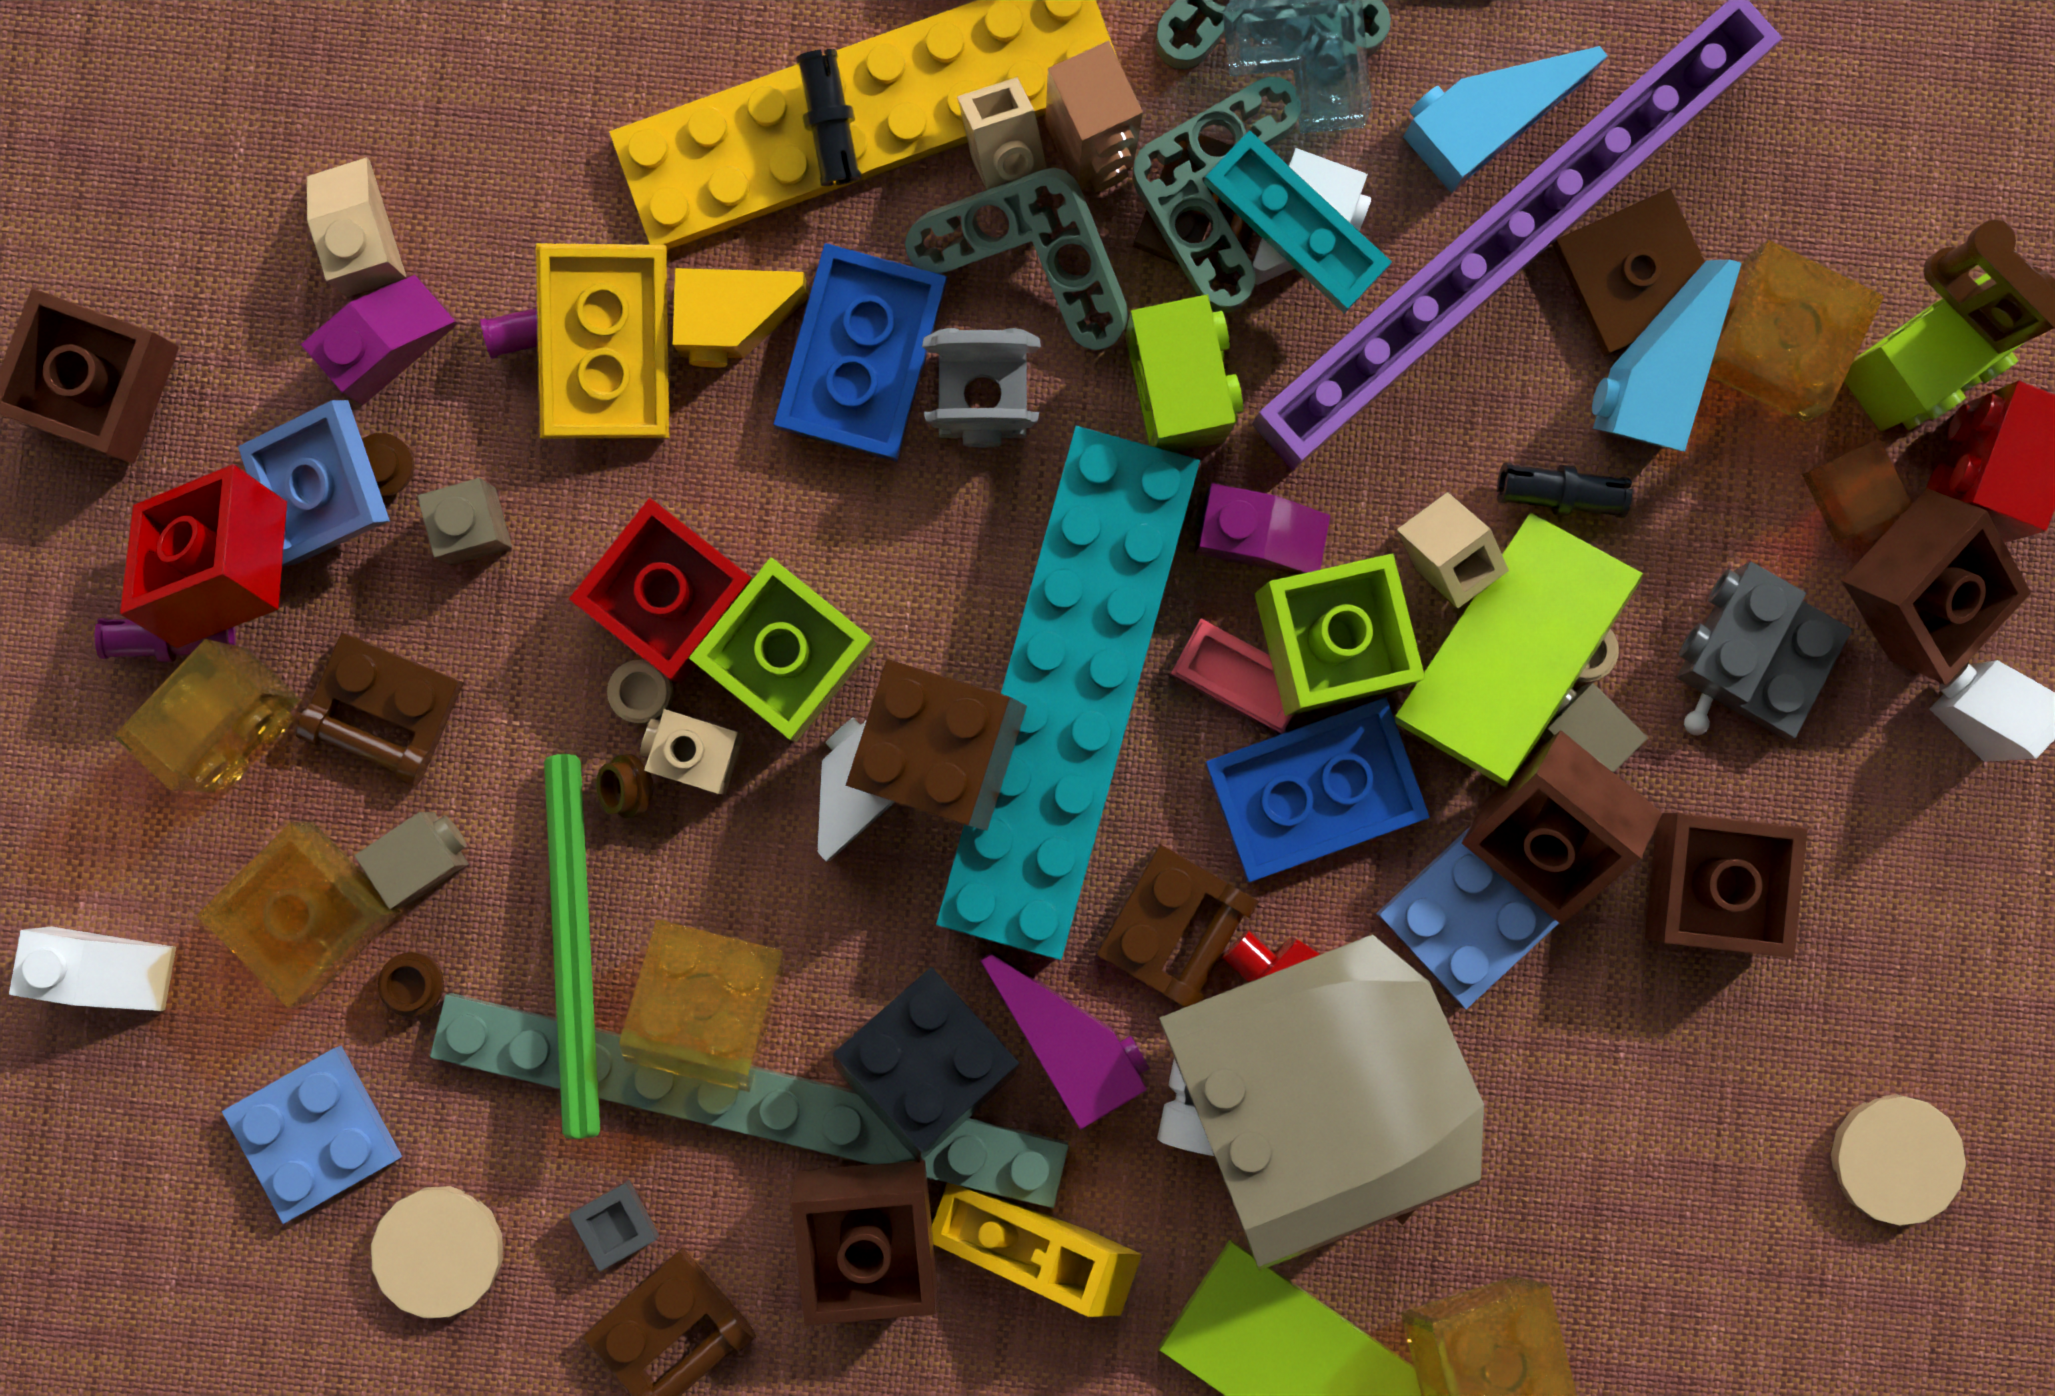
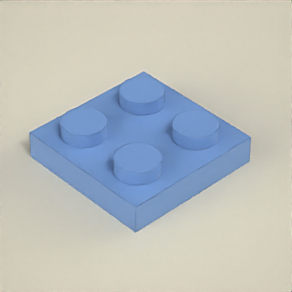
M331 400L238 446L247 474L287 501L282 566L296 565L390 521L348 400Z
M1470 828L1464 831L1376 913L1382 922L1464 1009L1471 1006L1559 924L1462 844Z
M342 1045L331 1049L222 1111L283 1224L402 1157Z

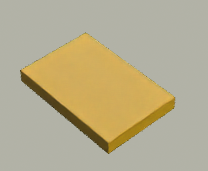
M536 243L540 439L669 438L666 245Z

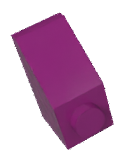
M414 274L349 302L300 345L342 393L359 404L364 405L458 325V323Z
M1211 483L1205 494L1194 555L1298 575L1321 569L1330 515L1276 495Z

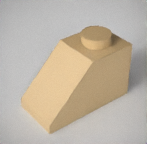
M366 157L307 176V221L326 281L343 295L350 297L407 278L370 160Z

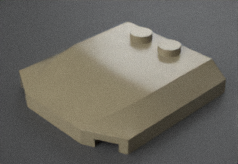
M1373 934L1159 1018L1259 1271L1479 1185L1481 1180L1483 1100L1430 982Z

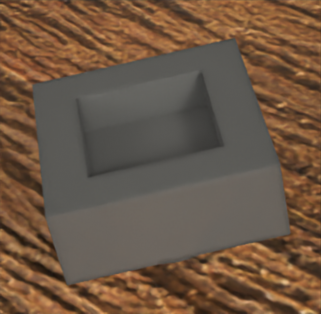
M630 1180L623 1182L569 1214L599 1272L654 1242L660 1236Z

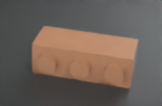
M1108 40L1048 68L1045 126L1067 172L1075 178L1081 190L1093 186L1094 190L1099 192L1122 182L1129 175L1127 169L1134 166L1143 111Z

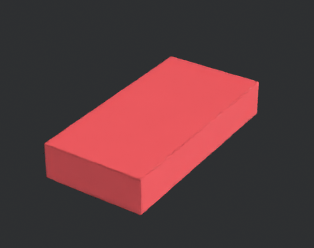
M1200 619L1170 676L1279 735L1283 734L1293 715L1285 716L1270 655Z

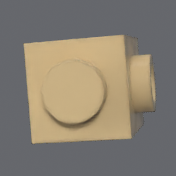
M1018 77L957 96L971 157L986 190L1047 169L1035 111Z
M1448 492L1397 529L1416 571L1457 608L1461 607L1509 571L1491 529Z
M664 709L660 721L650 720L642 740L640 755L648 757L644 771L710 792L726 795L745 734Z

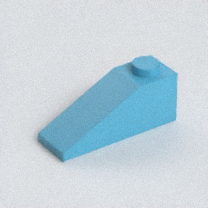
M1598 46L1463 78L1445 93L1439 86H1436L1409 110L1414 119L1403 138L1445 187L1453 193L1588 80L1608 55Z
M1730 259L1706 260L1613 364L1608 378H1603L1598 384L1592 402V413L1597 415L1593 429L1654 446L1685 452L1742 263Z

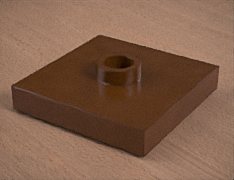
M1671 188L1564 235L1552 244L1604 357L1630 346L1705 262Z

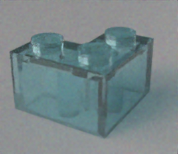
M1362 0L1229 1L1222 13L1230 76L1294 70L1300 134L1364 128L1372 109Z

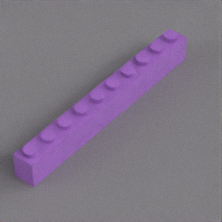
M1728 0L1260 410L1252 423L1253 427L1293 471L1297 469L1757 65L1783 39L1781 35L1749 0Z

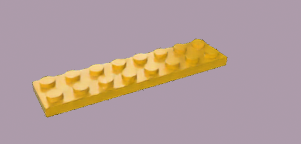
M976 0L838 49L837 62L845 103L853 107L855 121L850 123L858 170L861 172L862 177L860 180L842 185H836V181H833L834 185L821 186V175L812 131L806 130L804 127L803 115L808 112L800 68L797 64L609 131L649 244L666 245L667 250L967 143L968 140L957 96L1018 77L1035 111L1036 118L1046 114L1048 68L1108 40L1113 50L1114 47L1096 0Z

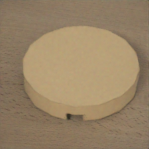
M1898 1094L1880 1096L1883 1098L1874 1099L1869 1103H1862L1849 1112L1836 1130L1831 1151L1833 1171L1837 1172L1838 1182L1841 1185L1840 1189L1847 1201L1873 1219L1899 1226L1926 1222L1944 1211L1961 1189L1966 1167L1963 1142L1951 1120L1928 1102Z
M451 1186L425 1187L397 1201L379 1221L371 1243L372 1271L382 1293L397 1307L422 1318L451 1317L472 1307L493 1285L503 1261L502 1233L492 1211L481 1201L477 1202L472 1196L464 1194L465 1191Z

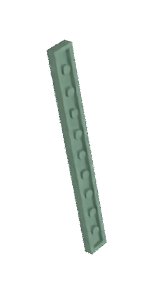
M454 993L445 995L430 1058L560 1089L557 1018ZM595 1028L598 1098L873 1165L917 1161L854 1090ZM968 1118L923 1160L926 1162L927 1178L1054 1208L1069 1144L1067 1141Z

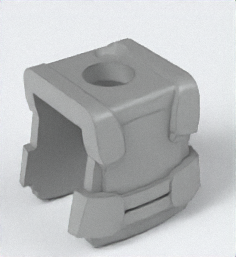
M946 328L924 337L922 347L929 353L939 354V409L932 412H924L925 421L932 427L939 428V438H963L964 446L975 448L1001 446V438H1027V428H1031L1038 421L1039 412L1027 411V353H1035L1041 347L1039 337L1017 328L1004 330H959ZM981 377L990 378L996 382L1001 390V399L995 408L969 407L964 397L968 384L974 379Z

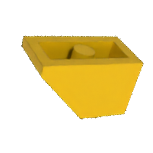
M675 268L672 345L681 357H689L690 365L698 367L727 366L728 358H745L808 299L809 285L804 272Z

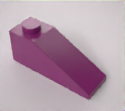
M994 951L981 958L983 966L1080 1130L1147 1090L1140 1074L1149 1070L1150 1067L1131 1035L1119 1041L1110 1026Z

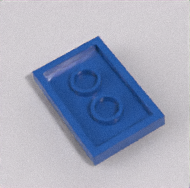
M824 243L773 425L775 429L897 462L928 353L922 347L923 339L934 332L948 282L947 276Z
M1386 697L1204 762L1247 882H1252L1430 818Z

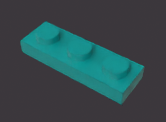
M1250 130L1205 176L1203 183L1344 314L1392 263L1389 258Z

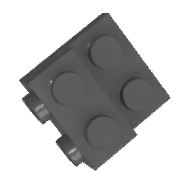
M1750 561L1734 571L1727 569L1715 583L1708 598V602L1715 606L1705 625L1700 623L1695 625L1683 642L1679 656L1684 658L1685 662L1676 678L1788 741L1796 738L1852 628L1804 602L1803 599L1806 592Z

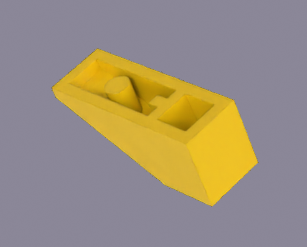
M947 1183L932 1224L934 1245L1087 1317L1121 1316L1142 1257L1141 1253L1090 1230L984 1191Z

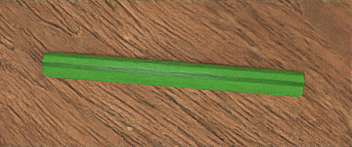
M557 754L546 757L544 772L562 1133L568 1139H584L598 1136L600 1132L582 776L581 762L576 755Z

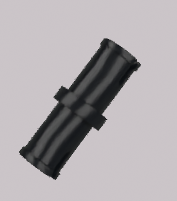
M821 49L800 54L796 57L808 112L803 115L804 127L806 130L812 131L821 175V186L834 185L833 181H836V185H842L862 178L861 172L858 170L850 123L855 121L853 107L845 103L837 62V50L826 49L824 50L825 55L822 56Z
M1505 462L1501 466L1497 480V492H1499L1497 501L1504 504L1509 502L1549 507L1554 515L1569 516L1573 510L1625 518L1632 501V489H1629L1632 481L1627 477L1614 478L1577 473L1576 467L1570 465H1559L1557 470L1513 465L1512 463Z

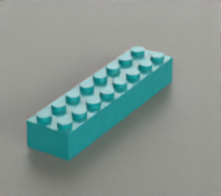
M1080 426L1075 427L1001 694L1027 705L1026 712L988 830L965 824L963 826L936 925L1062 960L1200 460Z

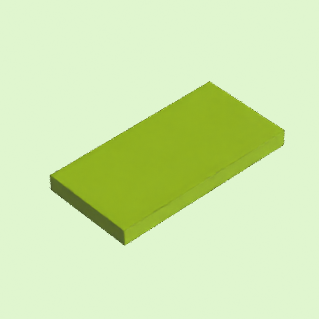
M1531 512L1502 554L1509 571L1473 598L1425 670V679L1415 685L1395 716V723L1505 788L1509 786L1637 589L1643 575L1640 571Z
M1231 1239L1158 1345L1161 1352L1225 1396H1442L1445 1391L1441 1384L1273 1268L1268 1267L1259 1271L1253 1255Z

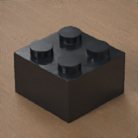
M932 967L833 1053V1067L919 1163L1015 1076L1019 1066V1062Z

